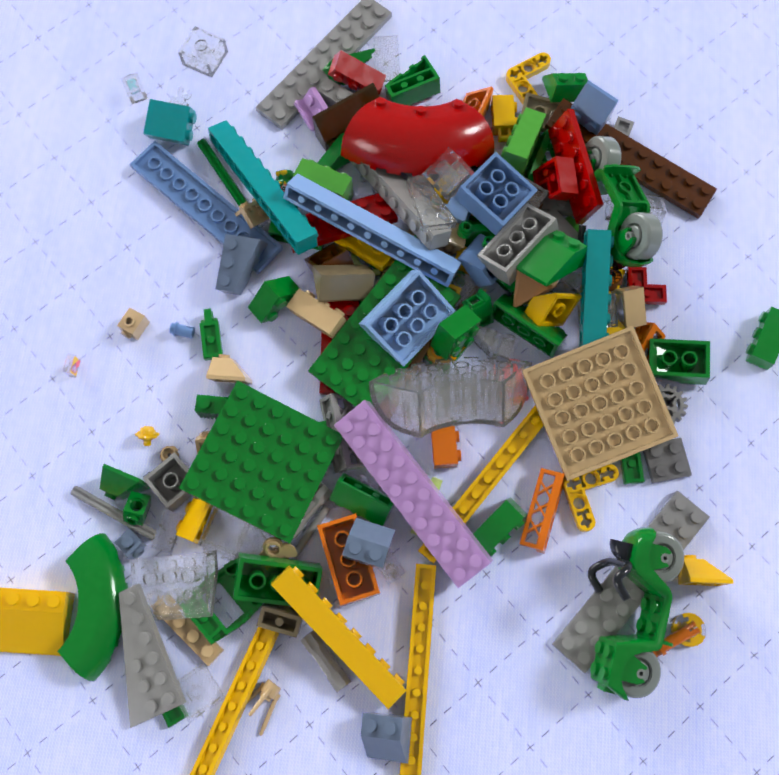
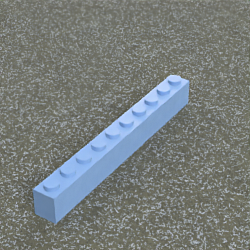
M297 173L286 185L283 199L412 269L420 270L425 276L447 288L456 276L462 263L461 261L437 248L428 250L415 236Z

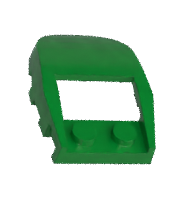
M238 558L226 563L218 571H213L207 576V579L200 587L198 586L194 590L193 597L186 604L183 603L181 605L182 609L211 645L240 628L263 604L234 600L244 614L226 628L202 598V596L220 583L233 599Z

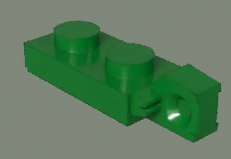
M211 308L203 309L205 320H201V323H199L203 358L205 361L212 360V357H218L219 354H223L220 324L218 318H214Z

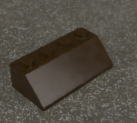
M374 83L312 116L315 137L325 151L330 148L340 134L346 131L353 116L364 105L380 97Z

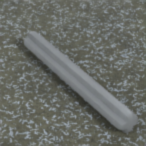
M74 486L70 494L149 540H153L156 537L157 531L146 524L141 526L124 522L123 511L81 487Z

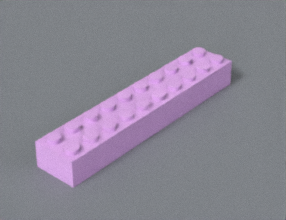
M363 400L334 424L335 428L457 588H460L493 561L370 401Z

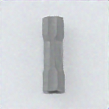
M320 483L293 537L294 539L303 531L306 523L317 510L329 500L332 491L323 483Z
M314 630L300 640L322 669L336 693L352 682Z

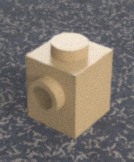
M129 307L117 326L124 337L128 339L132 337L139 340L150 321L145 315Z

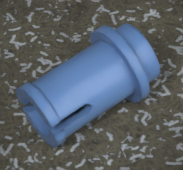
M175 322L170 326V334H173L175 337L179 335L192 339L195 334V327Z

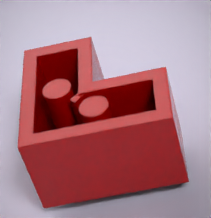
M555 156L533 171L534 184L548 190L549 199L568 201L579 194L573 158Z

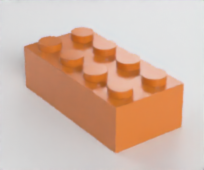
M356 513L317 525L341 607L381 594L373 567L343 558L342 556L348 535L357 518Z

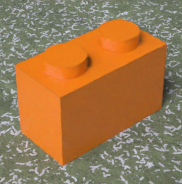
M455 425L431 427L434 469L457 467L458 462L461 461V450H457L456 442H460L459 431H455Z

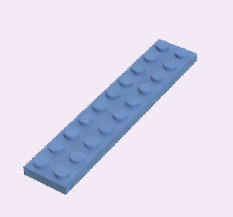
M156 141L150 144L130 163L132 169L223 245L225 234L256 238L266 242L268 245L266 249H263L258 264L253 268L256 273L259 274L283 250V246L259 226L250 229L242 215L236 217L235 213L238 209Z

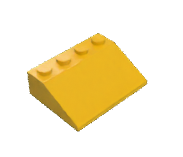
M0 587V652L61 656L57 651L69 636L75 593Z

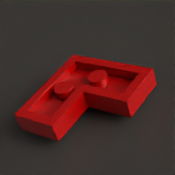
M627 267V287H644L645 304L665 305L667 303L666 285L647 284V267Z

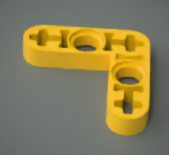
M545 52L539 53L511 67L506 73V82L522 104L524 103L526 92L538 95L527 79L549 68L551 57ZM529 66L533 70L531 72H527L524 70V67ZM523 86L527 88V91L520 92L518 88Z
M609 464L579 476L581 477V484L574 487L575 490L567 486L570 480H564L563 490L575 524L580 531L588 532L595 527L596 523L585 491L614 482L619 476V470L615 465ZM607 469L613 471L614 474L611 478L604 476L600 479V475L604 474ZM587 474L595 476V484H588L585 477ZM576 477L571 479L573 483L578 482L580 478ZM574 499H582L584 507L577 509L573 504ZM587 510L584 517L586 520H590L588 528L585 525H581L583 516L582 514L578 516L577 513Z

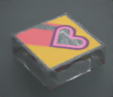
M68 353L63 372L69 377L76 378L81 360L76 355Z

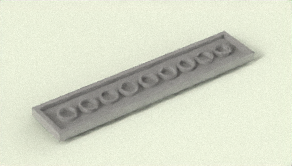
M361 0L255 107L256 111L283 130L299 114L294 102L303 99L309 88L316 87L317 89L326 77L328 78L322 69L334 58V55L341 50L347 54L359 52L391 19L392 12L375 0Z
M676 491L647 527L674 536L684 550L710 516L682 493ZM614 567L602 581L603 591L599 593L593 592L552 643L559 652L583 673H586L594 662L596 654L595 645L599 641V637L616 635L640 606L641 600L644 598L645 593L625 576L622 583L630 598L622 601L613 583L614 575L619 570L618 567Z

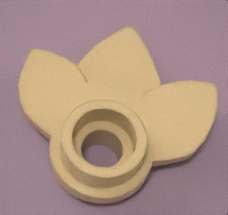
M277 537L266 539L263 543V550L259 553V555L286 559L298 555L293 545L283 543Z

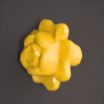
M143 426L140 428V431L135 433L138 439L143 440L144 446H151V440L160 435L152 426Z

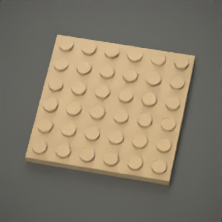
M633 326L521 370L562 472L565 474L566 481L679 436Z

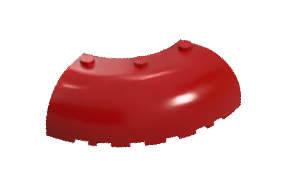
M378 97L364 105L351 119L343 136L341 156L359 165L361 162L370 165V169L373 170L377 168L386 169V173L401 175V172L412 173V176L428 177L429 173H438L439 176L451 175L456 170L468 171V167L474 165L476 167L483 165L494 154L495 144L491 128L486 119L475 108L464 103L462 100L455 99L436 106H409Z

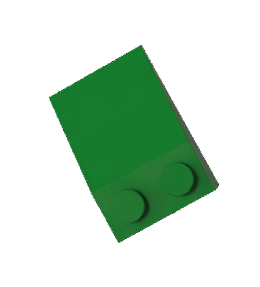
M556 230L544 236L516 266V270L547 287L582 267L588 246L581 243L578 239H574L564 232Z
M650 338L649 365L654 377L684 384L706 385L710 379V341Z

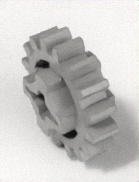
M659 384L658 387L664 402L668 403L670 401L667 409L675 424V421H681V417L687 414L684 411L688 408V405L684 404L687 397H681L683 391L677 392V386L671 389L669 384H666L664 388Z

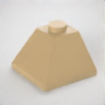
M219 354L218 357H212L206 379L236 383L238 380L245 384H252L253 380L236 360L230 358V355Z

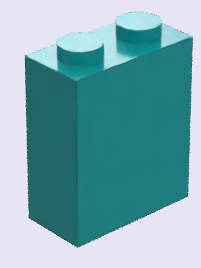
M150 99L143 134L152 139L189 146L190 141L193 139L192 128L197 119L196 111L190 106Z

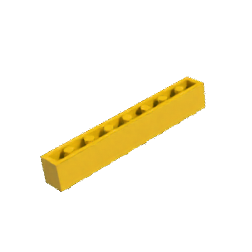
M289 565L271 582L272 587L389 710L407 691L403 686L405 681L397 673L393 676L389 671L390 665L383 658L378 660L374 655L376 653L374 648L369 643L364 645L359 640L362 637L354 627L350 630L345 625L347 620L340 612L335 614L331 610L333 605L326 597L321 599L316 594L319 590L311 582L307 584L302 579L304 574L296 566L292 568Z

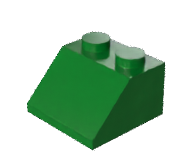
M551 73L543 76L542 81L551 102H561L563 98L569 102H574L587 83L588 78L585 73Z

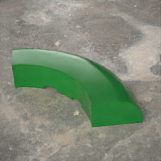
M99 533L87 539L65 560L76 580L78 611L71 633L57 652L75 673L88 681H96L111 661L110 658L115 648L119 646V638L122 633L119 593L128 589V583L125 581L124 565L120 562L117 549L105 533Z

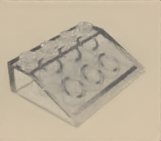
M217 550L130 559L132 586L141 584L155 621L213 616L218 578Z

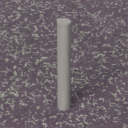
M325 505L322 507L295 548L298 555L293 558H298L317 530V525L322 523L330 508Z

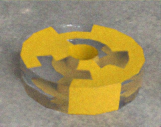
M679 614L671 623V633L691 623V621L696 623V626L691 631L697 627L701 631L700 634L681 643L680 645L698 646L706 637L705 623L696 614Z

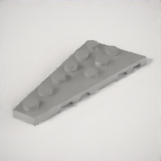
M136 584L119 593L130 728L186 703L141 584Z

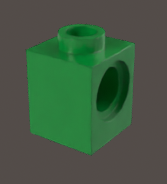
M131 491L123 509V521L131 525L143 526L151 507V496Z

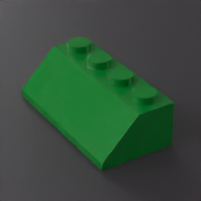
M504 293L493 304L494 320L553 358L568 336L565 331L558 326H537L524 312L528 306L513 307L514 296L512 295L508 296Z
M239 552L233 599L290 606L272 587L271 582L290 565L292 568L296 566L304 574L302 579L307 584L311 582L319 590L323 568L320 563Z

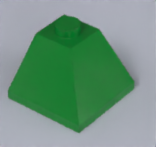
M107 464L102 466L99 489L105 492L104 496L112 500H116L117 497L124 500L129 497L131 491L141 493L150 489L147 483L140 478Z

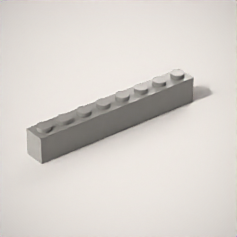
M350 161L428 250L448 245L452 230L401 175L386 173V169L377 168L373 170L370 169V165L362 162L359 165Z

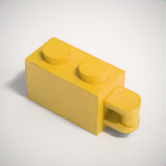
M492 95V134L497 136L498 142H507L517 122L518 117H515L517 102H514V95Z

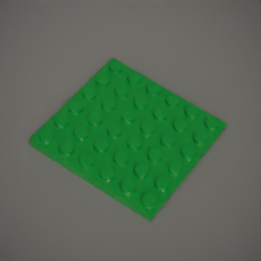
M237 380L179 489L290 544L343 437L339 432Z

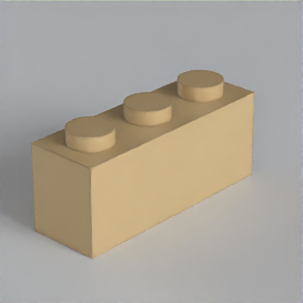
M299 288L286 307L294 315L333 339L347 322L344 318L345 314L337 308L331 309L330 304L327 302H318L315 299L316 296L309 290L304 292Z

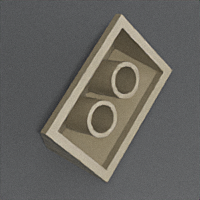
M366 264L312 266L318 302L361 301L374 288L375 273Z

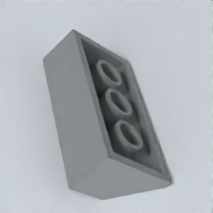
M526 203L479 252L477 257L496 278L510 286L516 280V266L544 236L556 230L559 231L557 218Z

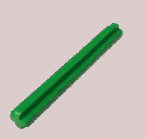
M202 138L197 142L198 147L238 206L246 202L247 199L206 139Z

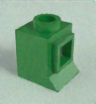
M479 288L477 294L462 302L463 306L469 307L480 319L494 313L490 296L481 288Z

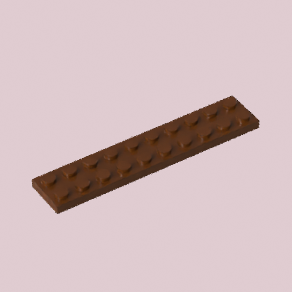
M563 98L544 128L549 130L567 109H571L573 104ZM579 124L585 144L595 136L614 138L621 149L620 165L640 167L641 171L635 174L640 185L697 219L701 217L717 188L608 124L604 125L598 135L589 132Z

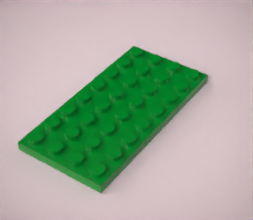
M398 260L393 262L308 370L311 375L354 407L363 400L370 401L376 409L418 355L417 353L403 367L359 325L372 309L411 270H414ZM425 276L454 308L461 299V295L451 288H447Z

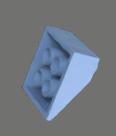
M495 152L460 186L454 198L496 236L538 190Z

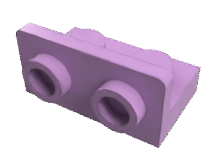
M316 87L309 88L303 99L294 102L295 107L309 129L314 131L312 116L328 108Z

